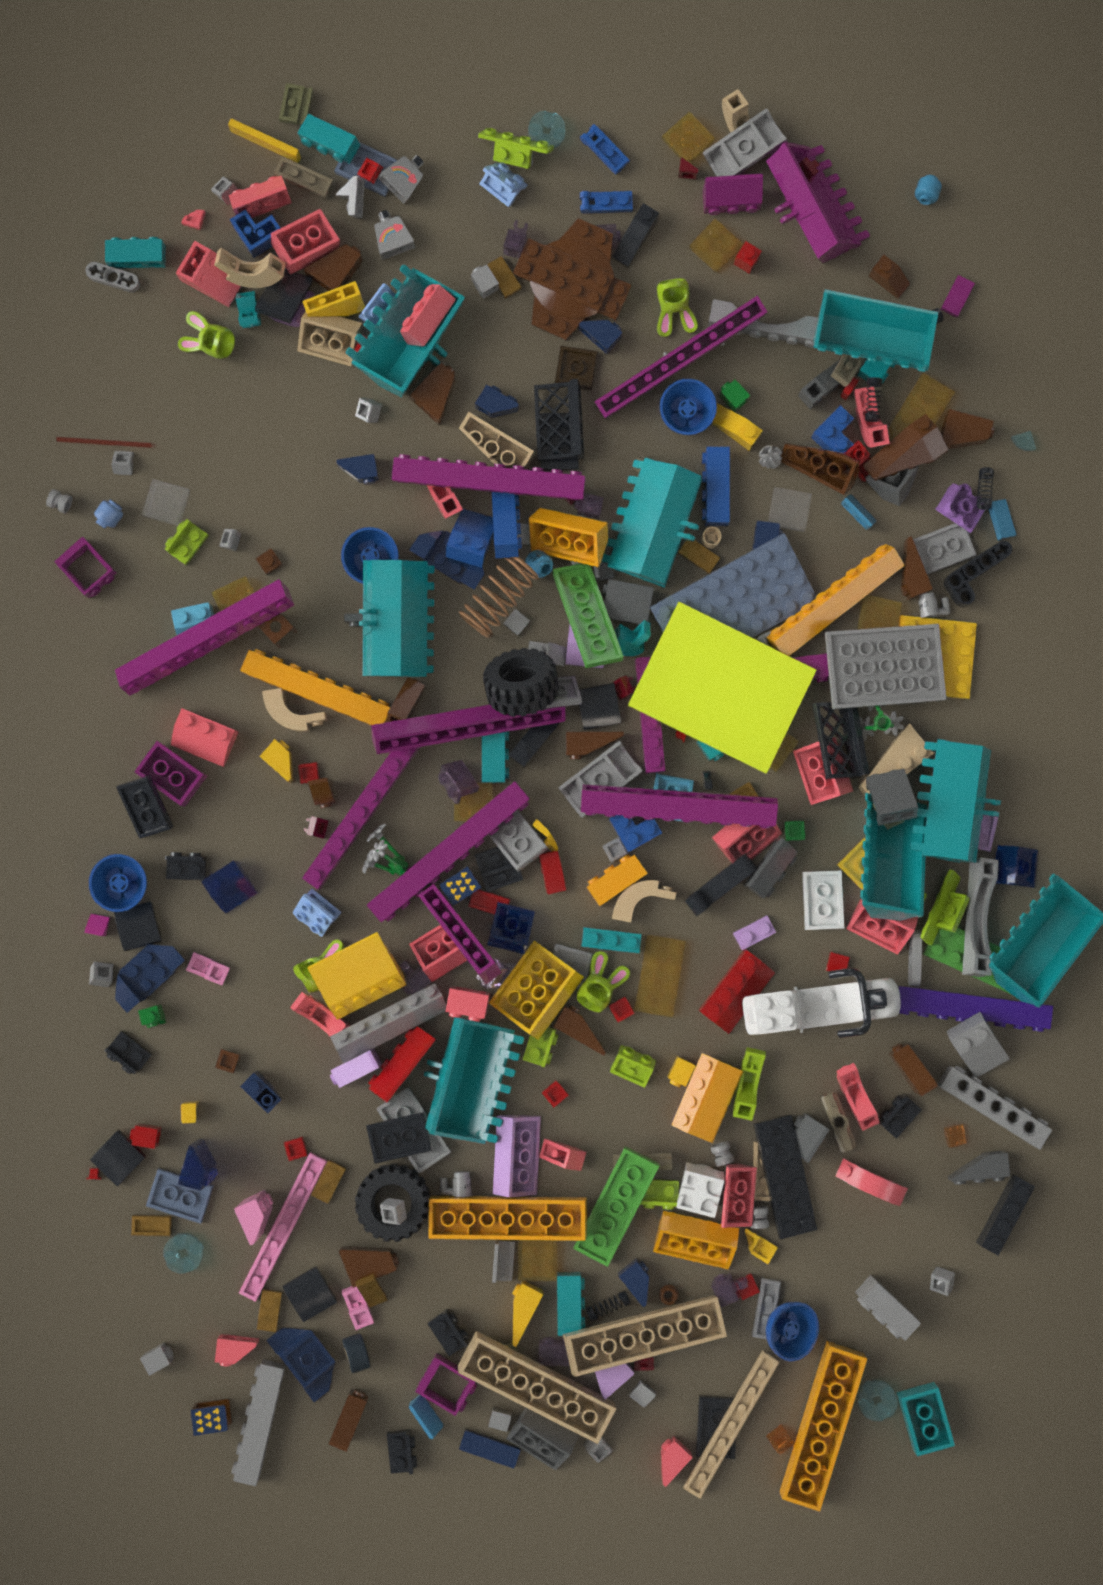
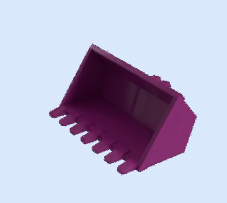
M784 142L780 146L781 148L766 161L787 201L774 209L775 213H782L789 208L792 211L780 219L781 224L796 218L817 258L822 263L861 246V241L869 238L870 234L868 230L858 234L855 233L853 227L862 223L860 216L848 220L845 213L855 208L853 202H848L841 206L838 201L839 198L847 195L846 189L843 187L833 192L830 185L839 181L838 174L835 173L825 177L823 173L824 170L832 166L831 161L827 159L819 163L820 166L816 168L819 172L811 183L808 182L799 165L801 160L806 157L813 161L816 159V156L824 153L823 146L820 145L811 149L808 146Z

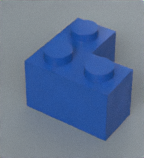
M246 209L230 219L233 228L253 258L272 247L271 233L280 229L272 215L255 224Z
M840 405L814 431L811 438L823 450L845 453L854 444L843 432L851 425L854 418Z
M616 815L609 819L627 852L662 834L655 819L645 820L638 825H635L632 818H625L623 815Z

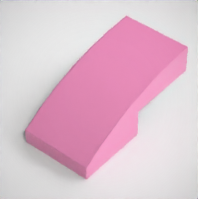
M193 952L186 968L187 971L221 986L230 967L196 952Z
M350 1286L342 1289V1295L349 1309V1315L355 1330L374 1324L371 1310L357 1287L353 1288Z

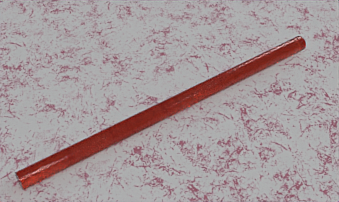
M56 437L57 442L151 448V443Z

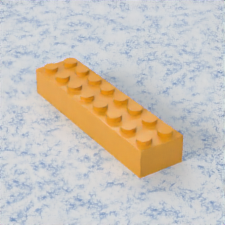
M432 1196L429 1198V1239L585 1241L587 1238V1197Z
M826 1341L779 1491L783 1500L820 1512L867 1362V1357L864 1353Z

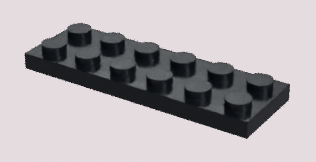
M792 1115L754 1123L779 1239L782 1240L817 1230Z

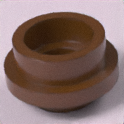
M665 1285L660 1289L659 1298L662 1303L672 1305L678 1300V1290L674 1286ZM667 1291L672 1292V1296L670 1298H667L665 1296V1293Z

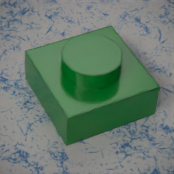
M804 821L784 822L785 841L805 840Z

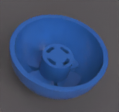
M682 379L672 383L664 391L660 400V414L664 423L670 430L680 435L690 436L701 433L710 426L716 414L717 405L713 392L707 385L695 379Z
M365 527L354 531L345 540L341 551V560L347 574L355 581L363 584V560H398V549L388 533L378 528Z
M122 854L109 855L101 859L93 867L89 877V890L92 898L100 907L112 912H122L135 907L142 900L147 888V877L143 867L132 857Z
M787 1302L775 1308L766 1323L765 1333L768 1345L778 1357L786 1361H797L808 1355L815 1346L819 1334V1322L814 1310L801 1302Z

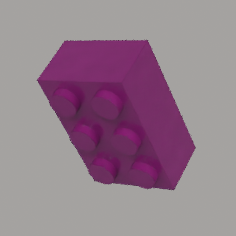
M159 741L155 742L134 771L140 777L151 775L156 788L183 807L188 804L207 778L206 774Z

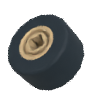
M358 1333L342 1340L351 1372L354 1374L370 1368V1361L362 1335Z

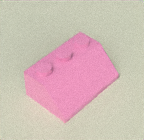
M265 1190L244 1199L234 1208L250 1246L264 1233L273 1208V1199L269 1193L266 1194Z

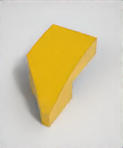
M536 819L532 826L547 837L544 843L548 849L558 851V846L551 833Z
M746 1228L745 1235L749 1251L758 1259L769 1264L778 1247Z

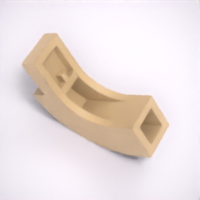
M739 89L722 99V110L730 133L750 120L748 114L749 103Z
M220 248L217 251L214 266L227 273L226 280L236 285L248 288H263L271 286L283 278L286 263L272 253L268 254L261 261L247 262Z
M282 688L262 691L266 709L271 717L289 730L310 732L309 724H312V727L323 725V722L327 721L325 712L308 715L292 713L287 707Z
M647 880L633 884L617 899L611 919L631 923L634 907L642 898L656 896L675 900L677 892H672L673 888L661 886V889H658L659 881Z

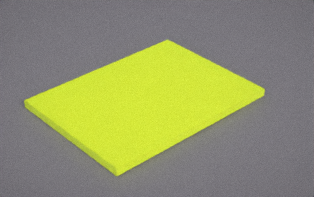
M678 602L627 706L767 774L815 675L816 669Z

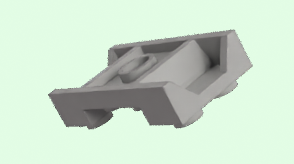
M766 108L702 153L716 176H732L741 174L771 153L773 155L781 148L780 146L784 142L788 141Z
M618 741L563 783L558 789L579 816L583 818L586 816L585 813L581 812L583 784L623 787L642 773L643 770L631 758L622 743Z

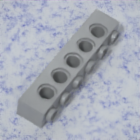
M956 1065L954 1068L951 1066L947 1067L938 1082L940 1088L1041 1150L1052 1132V1129L1047 1127L1048 1122L1039 1117L1037 1120L1031 1117L1032 1112L1024 1107L1018 1109L1014 1106L1016 1102L1006 1096L1004 1099L999 1097V1092L990 1086L988 1088L983 1087L981 1080L973 1075L971 1078L964 1075L966 1071ZM961 1080L966 1081V1087L963 1090L958 1088V1083ZM981 1090L983 1096L980 1100H976L975 1093ZM994 1101H998L999 1108L993 1111L991 1105ZM1014 1111L1016 1117L1013 1121H1009L1008 1114ZM1027 1122H1031L1032 1128L1026 1132L1024 1126Z

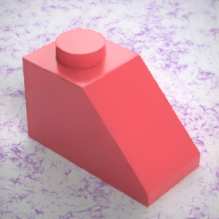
M544 1139L539 1158L565 1169L581 1171L586 1152L573 1146Z
M221 1334L217 1338L215 1362L225 1367L237 1363L257 1346L259 1338Z
M675 1436L671 1440L668 1438L661 1446L662 1482L665 1487L692 1459L691 1452Z

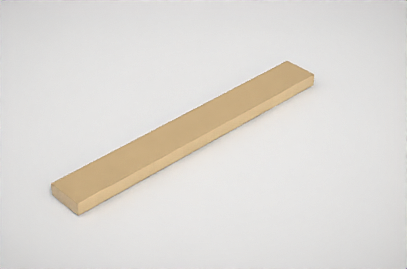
M764 1350L761 1351L683 1486L685 1490L701 1499L780 1363L779 1359Z

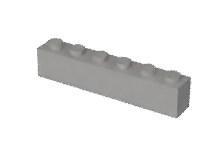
M434 983L330 1036L342 1062L345 1063L445 1012L446 1004Z
M263 1359L261 1364L256 1366L254 1376L257 1377L256 1384H252L250 1396H253L251 1404L248 1403L245 1415L248 1416L247 1423H243L241 1435H244L243 1441L238 1443L236 1451L239 1458L238 1462H234L231 1474H235L233 1479L235 1482L256 1486L259 1482L286 1364Z

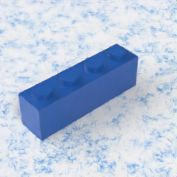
M706 447L705 453L702 452V464H705V471H702V483H705V490H702V502H705V509H702V520H705V526H728L730 522V447Z
M492 492L495 558L519 557L518 549H522L521 537H517V535L521 534V525L516 522V520H520V510L516 509V506H519V495Z

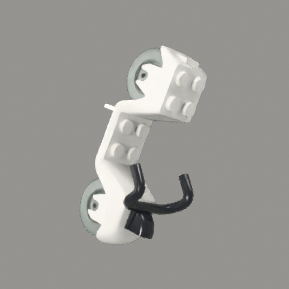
M858 969L829 971L830 979L854 976L858 982L802 990L794 987V990L746 996L743 999L745 1026L749 1035H759L800 1029V1033H803L805 1028L863 1021V1025L860 1028L839 1030L837 1032L839 1038L861 1036L869 1031L871 1020L896 1017L899 1014L901 1008L900 992L892 978L865 981L863 974Z

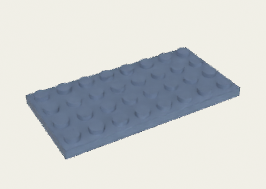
M782 533L652 605L650 609L662 632H664L677 603L681 602L753 638L798 613L804 605L816 599V595L785 533Z

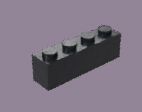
M1012 1174L976 1243L999 1256L1035 1186Z

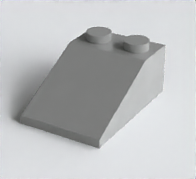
M981 1012L946 1031L955 1049L976 1078L1010 1059Z

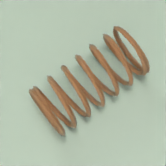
M519 557L505 559L525 577L529 584L515 578L500 565H496V568L517 587L521 594L511 590L492 575H488V578L510 598L513 604L502 599L483 584L480 585L505 613L500 612L477 595L472 594V597L489 612L497 623L486 618L468 604H464V607L483 626L464 611H459V615L469 625L487 638L493 636V632L487 623L499 627L501 622L496 614L503 617L509 616V612L503 603L510 607L517 606V602L511 594L517 597H524L525 593L520 585L532 588L533 584L529 577L539 580L538 574Z

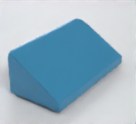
M848 495L841 502V505L865 530H868L876 523L877 520L853 495Z
M1006 499L992 501V507L988 510L997 540L1016 536Z
M419 1395L410 1401V1411L428 1437L433 1439L443 1428V1423L425 1397Z

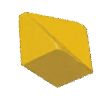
M199 1101L181 1104L182 1123L196 1122V1107Z

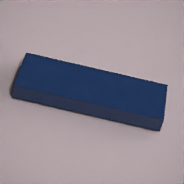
M465 1429L459 1446V1450L513 1469L521 1450L519 1447Z

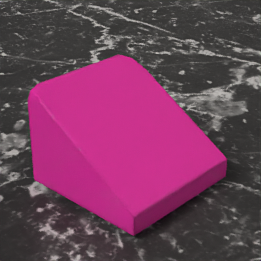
M91 913L84 933L106 936L110 917Z

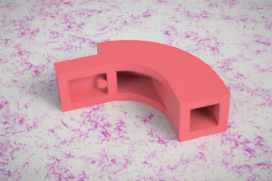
M867 387L854 389L856 417L865 444L870 448L890 444L887 425L883 424L881 419L879 422L865 421L867 405L877 406V403L873 402L866 405L869 402L866 400L869 397L866 394L869 392L866 389ZM875 392L868 393L869 395L875 396ZM871 397L868 400L876 401V398ZM877 408L867 409L869 411H878Z
M426 485L445 519L463 510L450 488Z
M301 992L290 1007L296 1013L315 1023L329 1036L351 1026L343 1018L337 1020L328 1006Z
M852 1063L837 1070L836 1077L841 1090L862 1131L879 1124L878 1114L865 1092L855 1064Z
M846 1159L842 1160L836 1177L848 1182V1184L897 1206H901L908 1188L870 1172Z

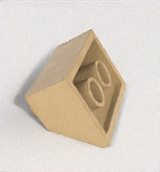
M305 311L301 317L297 351L352 366L351 362L353 359L346 354V350L348 347L355 349L358 342L355 340V337L358 333L361 334L362 323L339 316L308 317Z

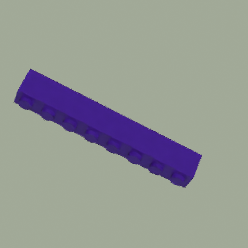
M898 986L901 999L899 1014L910 1015V1011L917 1012V1016L929 1017V1014H936L938 1019L948 1020V1016L956 1017L955 1021L963 1022L981 1012L986 1022H994V1026L1006 1027V1024H1013V1028L1024 1030L1025 1026H1030L1033 1031L1044 1032V1028L1051 1029L1053 1006L1042 1004L1039 1008L1033 1004L1021 1001Z

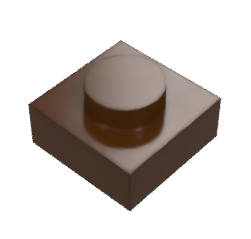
M271 548L255 558L266 575L282 566V563Z
M221 1049L215 1068L235 1073L241 1054Z

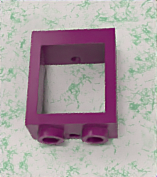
M83 536L54 561L87 598L98 595L101 591L100 588L105 584H110L117 574ZM89 549L108 571L86 589L68 567Z
M436 1353L418 1383L415 1392L456 1416L458 1411L462 1412L467 1404L465 1399L468 1394L472 1395L477 1384L475 1381L459 1374L458 1365ZM440 1364L468 1381L455 1404L427 1388Z

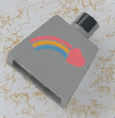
M415 155L411 161L406 156H403L382 171L378 179L404 204L423 177V174L418 169L424 162L418 155Z
M388 210L378 214L381 222L375 224L374 227L382 260L415 248L414 240L399 216L391 218Z

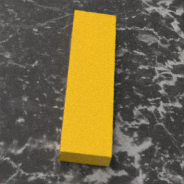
M230 119L228 126L232 133L299 163L301 156L297 148L237 120Z

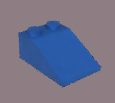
M463 509L449 537L446 557L482 568L494 535L493 517Z

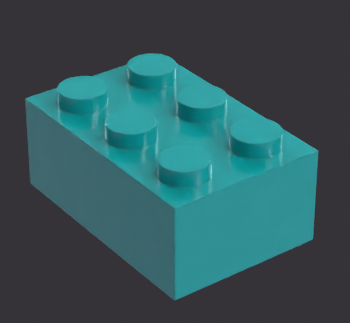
M934 1382L896 1392L911 1446L917 1457L955 1446L941 1394Z

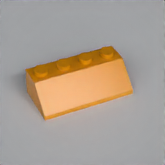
M539 508L529 517L531 552L542 550L549 556L595 567L600 566L608 542L607 522Z
M702 1053L672 1122V1126L713 1143L743 1071Z
M663 1211L659 1221L653 1252L729 1270L737 1250L739 1228H723L721 1224L709 1220L706 1221L692 1216Z

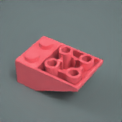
M194 241L178 268L176 275L183 283L229 308L241 286L226 280L227 273L214 266L217 253Z

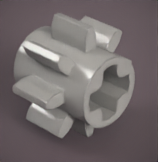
M774 445L763 447L759 453L761 458L759 463L763 467L766 466L767 469L776 468L781 463L782 457L780 455L782 451L778 446L774 447Z

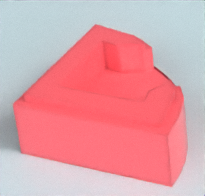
M195 210L184 216L181 223L184 226L201 230L206 212L205 210Z

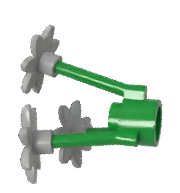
M874 706L868 707V710L871 711ZM875 706L878 715L874 718V724H869V716L864 721L859 717L864 741L867 739V734L874 736L872 730L876 731L879 729L884 731L885 734L892 730V733L896 736L897 728H905L900 724L904 719L903 716L896 718L895 711L891 713V717L883 714L881 706Z
M381 824L368 836V842L374 837L381 841L379 844L375 843V849H372L367 854V860L364 861L362 871L365 874L367 868L377 867L392 875L396 873L401 876L406 871L408 863L404 861L405 857L400 855L383 837L384 834L381 831L386 824ZM386 847L395 855L393 858L385 854L384 849ZM379 857L388 860L389 867L376 863Z

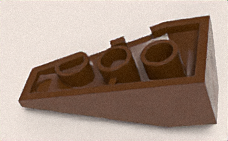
M924 414L866 462L863 468L874 480L897 474L898 471L907 468L910 470L923 463H932L946 454L948 448L938 427Z
M786 443L780 455L782 463L843 495L853 488L860 472L859 461L841 452Z

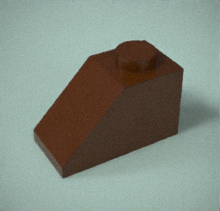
M884 254L868 276L897 299L910 285L899 265Z
M322 778L308 781L316 806H320V809L332 807L331 803H336L331 779Z

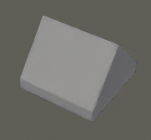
M224 529L219 546L236 552L241 533L235 529Z

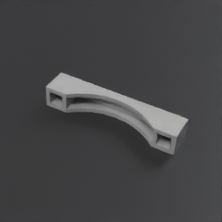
M713 299L708 327L736 310V306L732 302ZM805 316L800 320L779 325L756 321L736 335L744 333L749 334L753 338H760L761 336L767 337L770 341L784 340L788 344L795 345L801 343L805 344L806 347L814 348L813 338L818 318Z
M981 857L977 858L976 863L969 864L967 896L970 900L966 910L962 975L985 977L991 976L992 970L989 968L991 963L989 957L992 953L987 935V916L990 898L998 876V860Z

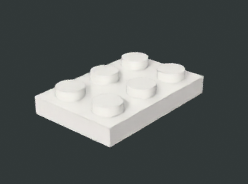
M842 871L802 872L805 930L844 928Z

